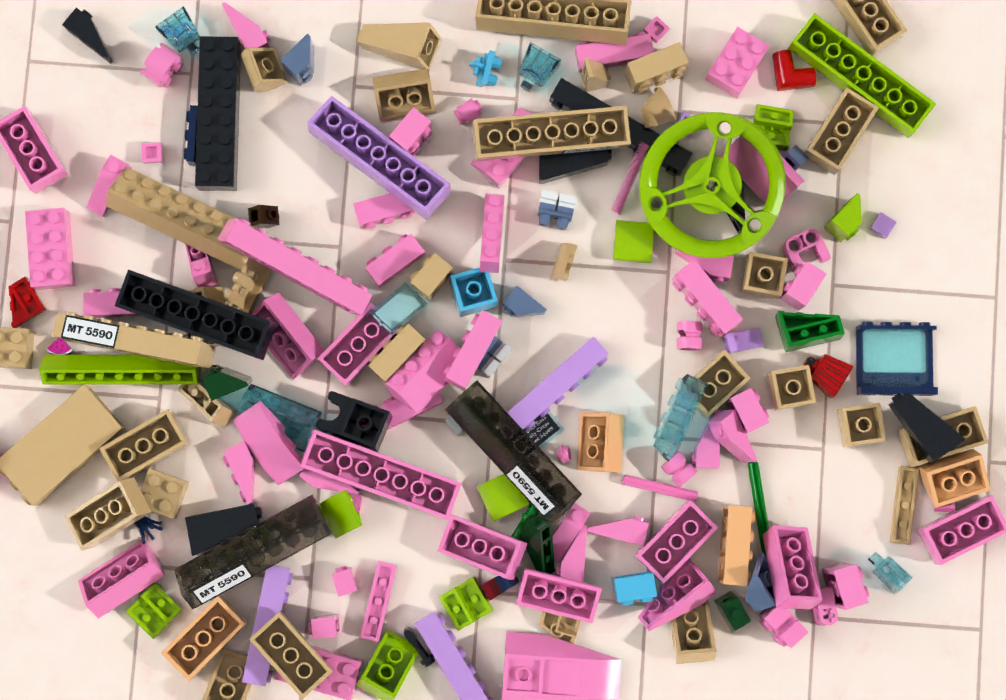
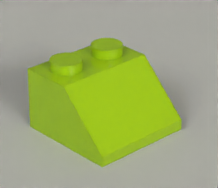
M857 193L849 199L824 226L839 242H842L844 239L848 241L860 230L858 228L862 223L860 195Z

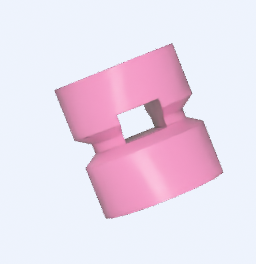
M677 322V333L680 334V337L677 338V349L701 350L702 338L699 335L702 333V322Z
M680 451L661 466L666 474L673 475L672 481L678 488L697 473V470L691 463L685 464V456Z

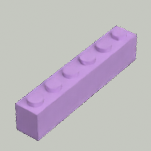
M593 336L510 409L507 415L521 430L526 428L528 431L536 424L534 420L539 415L543 418L551 411L548 408L553 403L557 405L565 398L563 394L566 391L572 392L579 386L577 382L582 377L586 380L593 373L592 368L596 365L602 366L608 360L606 356L609 353Z
M267 564L252 636L282 610L283 604L287 605L289 593L285 591L287 585H291L293 573H289L290 568ZM250 642L242 682L266 687V682H271L273 671H269L270 663Z
M433 611L415 622V626L459 699L493 700L492 697L488 698L484 691L487 688L482 680L478 681L474 674L477 672L471 663L467 664L464 657L467 655L463 648L456 646L454 642L456 637L452 630L447 631L444 626L446 621L441 612L437 614L436 611Z

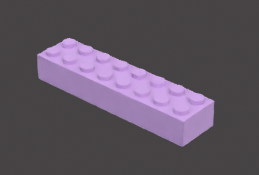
M332 95L307 122L309 133L425 220L434 213L451 193L448 181Z

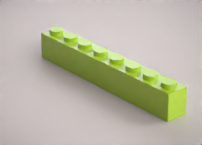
M44 355L39 369L43 385L198 384L201 371L200 367L140 355Z

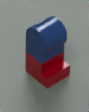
M517 575L514 580L496 576L481 584V587L490 601L518 584L520 580Z

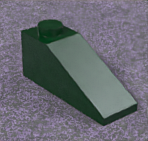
M532 515L521 523L522 541L528 543L526 550L536 571L552 574L555 571L551 521Z

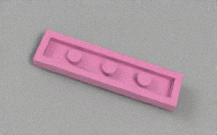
M378 561L360 638L376 642L380 640L397 569L395 564Z

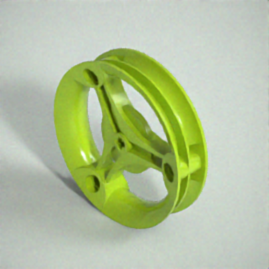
M701 113L672 125L653 143L641 169L639 183L640 199L644 213L652 228L665 242L675 249L702 258L731 256L757 243L772 227L785 197V168L777 147L770 137L756 124L730 113ZM727 122L730 124L731 130L729 133L721 131L722 123ZM709 129L715 135L709 155L697 160L690 166L682 185L667 191L657 186L658 173L663 159L679 140L691 133ZM739 135L757 149L767 168L769 191L766 204L762 210L754 211L741 197V175L737 167L729 160L732 138ZM719 137L727 139L723 157L715 156ZM710 180H714L713 183L717 182L715 190H712V187H708V184L711 183ZM684 190L686 198L669 203L668 194ZM657 197L662 200L661 207L654 206V198ZM736 202L751 214L746 220L732 208ZM691 204L695 209L706 214L727 212L736 218L743 227L742 232L736 236L722 240H704L684 233L666 215L670 207ZM757 219L760 221L761 227L754 229L751 227L750 222Z

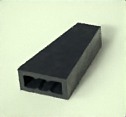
M612 149L539 156V184H545L607 166L608 160L612 158Z
M900 392L891 398L893 402L888 404V406L928 463L935 462L965 441L961 434L910 393L902 394Z
M257 503L185 517L192 556L199 555L260 523V518L263 517L261 507H258Z

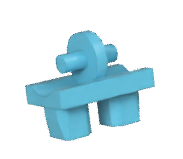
M489 50V53H484L483 57L477 56L476 61L470 62L469 66L474 69L473 75L478 76L476 86L496 85L498 76L491 74L490 71L491 68L500 69L502 59L495 56V51Z

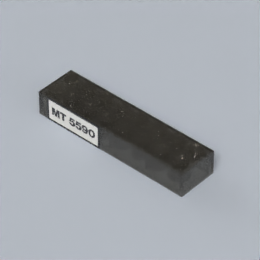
M478 380L445 409L546 520L551 521V524L564 515L582 495Z
M310 495L174 569L181 595L192 610L331 535L332 532L325 515L314 496Z

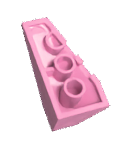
M689 558L669 578L666 584L661 585L659 588L661 591L657 597L646 605L638 618L647 630L651 631L704 604L717 591Z

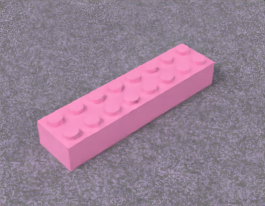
M228 219L218 241L347 312L362 316L372 297V294L367 292L368 288L360 284L351 283L352 279L344 275L334 274V269L326 265L325 267L318 265V260L310 256H302V251L294 247L284 246V241L276 237H268L266 231L258 227L257 229L250 227L251 223L245 219Z
M315 429L312 430L299 465L302 468L447 520L461 486L460 482Z

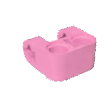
M808 229L789 238L783 244V252L785 257L788 258V264L793 273L799 264L803 265L799 254L810 248L813 249L820 263L831 259L830 253L817 230ZM807 234L813 237V243L807 242ZM790 242L796 244V251L790 250L788 246Z
M831 586L820 588L823 601L811 609L813 620L819 626L833 625L838 619L833 589Z

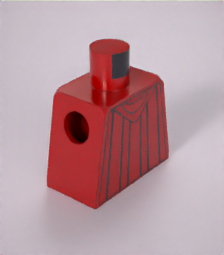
M826 354L822 355L819 360L809 355L803 363L804 366L809 365L812 370V383L830 399L836 396L854 367Z

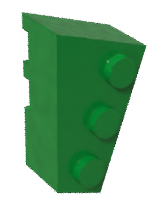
M778 311L775 316L785 353L841 340L845 334L839 315Z

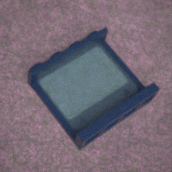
M861 322V325L856 327L857 395L895 396L900 392L902 394L910 393L913 396L938 395V387H933L932 331L937 330V326H930V322L918 323L919 325H911V322H900V325H892V322H881L880 325H873V322Z

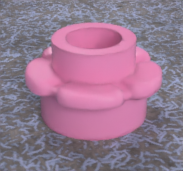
M561 445L560 449H557L558 461L561 460L563 464L571 461L569 446Z

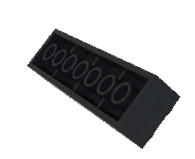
M200 36L195 187L199 191H237L241 42L238 37Z
M129 269L115 303V306L261 360H264L277 325L275 322Z

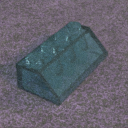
M689 374L678 379L675 385L677 392L675 395L672 394L667 404L670 408L668 412H664L660 420L663 424L661 428H657L653 436L656 439L653 446L667 461H670L679 451L708 383Z
M250 384L242 397L238 415L260 400L286 427L284 433L296 445L295 449L305 452L312 430H317L315 424L321 418L322 412Z

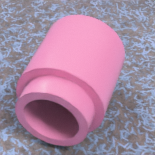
M471 98L456 107L457 109L453 112L460 124H463L480 116L482 107L478 100L473 101Z

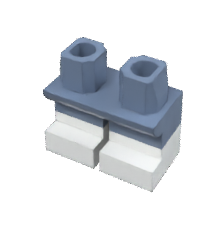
M542 189L538 209L539 225L549 227L550 218L558 219L556 229L566 231L569 222L572 220L577 197L561 193L556 211L559 193Z
M495 336L477 368L490 378L498 369L500 363L502 364L512 351V348Z

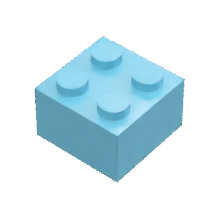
M480 268L450 275L449 285L459 317L496 308L498 300L489 272H480Z
M648 571L611 577L615 601L622 604V606L634 604L633 600L650 602L653 601V597H657L653 572Z

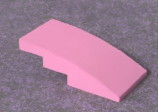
M260 400L233 419L250 451L277 485L305 469L299 466L302 458L294 451L296 445L284 433L286 427Z

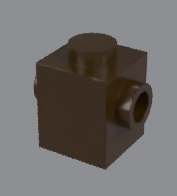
M257 205L248 208L251 226L255 228H271L279 225L278 206Z

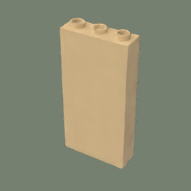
M84 384L0 457V473L11 480L9 482L10 485L24 495L22 499L28 505L38 506L100 452V447L113 441L126 428L90 386Z

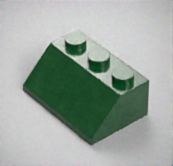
M220 365L205 373L206 376L202 379L211 401L247 387L253 381L248 375L228 367L221 368Z

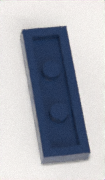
M190 105V111L186 113V121L189 122L188 130H185L187 148H184V160L189 165L196 166L197 106Z

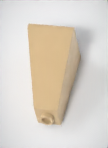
M431 23L363 24L362 29L357 35V43L365 50L418 69L428 68V70H430L441 40L438 32Z

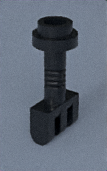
M406 627L404 629V636L422 658L420 661L421 665L425 667L430 666L435 662L433 654H428L412 629Z

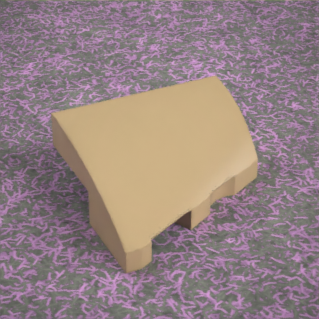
M661 87L653 89L655 94L648 97L647 103L641 109L645 128L676 121L672 105Z
M561 243L550 277L551 280H568L569 271L578 245Z
M542 611L539 626L549 631L552 637L574 644L581 620Z

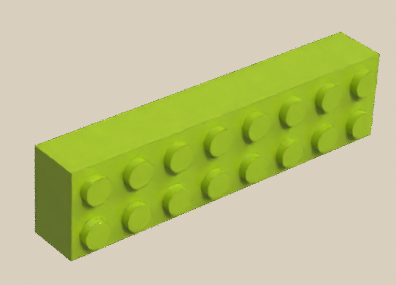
M815 13L788 47L791 52L814 67V69L842 90L849 88L878 106L879 108L875 114L907 138L915 133L936 105L935 102Z

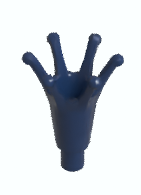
M144 516L134 523L141 535L142 544L146 543L144 531L151 540L155 539L148 530V527L150 529L163 530L162 527L155 525H162L161 521H154Z

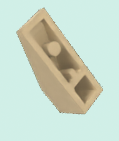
M589 58L584 59L581 77L585 92L608 87L611 76L609 70H605L604 64Z
M199 381L198 384H181L178 388L211 422L223 428L236 413L220 398L211 401L205 386Z

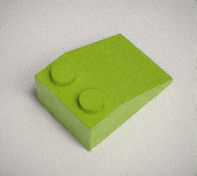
M387 629L356 686L381 700H394L418 652L409 641Z

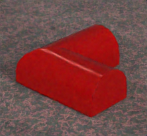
M781 50L772 54L777 91L815 87L816 72L814 67L794 70L791 50Z

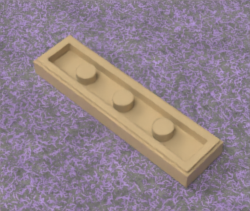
M898 467L889 542L910 545L919 468Z

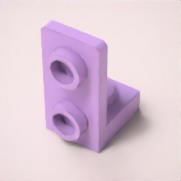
M760 328L737 333L730 332L722 336L728 354L764 346Z

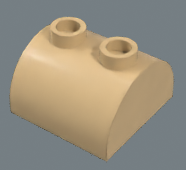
M246 48L241 53L244 69L250 78V86L255 92L270 91L287 83L275 48Z

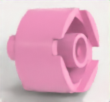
M160 43L161 48L155 47L144 62V65H146L145 71L141 68L140 74L157 86L167 88L173 80L171 78L173 73H178L183 67L181 62L182 56L165 44Z

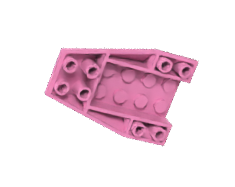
M506 631L501 700H618L622 660L546 634Z

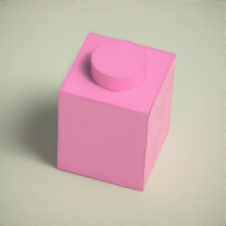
M347 566L335 569L336 573H333L332 577L338 597L359 590L352 568L347 569Z

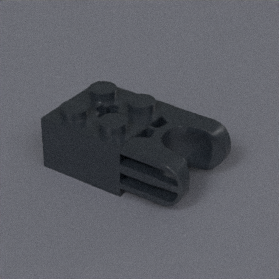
M330 391L327 397L332 404L340 408V413L334 420H317L315 426L320 431L378 452L393 417L390 411ZM369 422V427L364 429L362 425H366Z

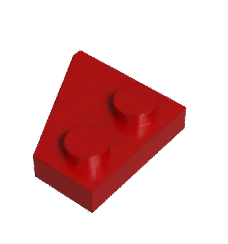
M23 277L8 286L11 298L12 328H18L47 310L35 289L30 287V281L27 277Z

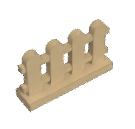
M244 255L241 261L244 266L241 272L237 271L234 274L233 282L235 284L232 290L228 289L225 292L224 299L226 300V305H232L233 308L251 314L273 270Z

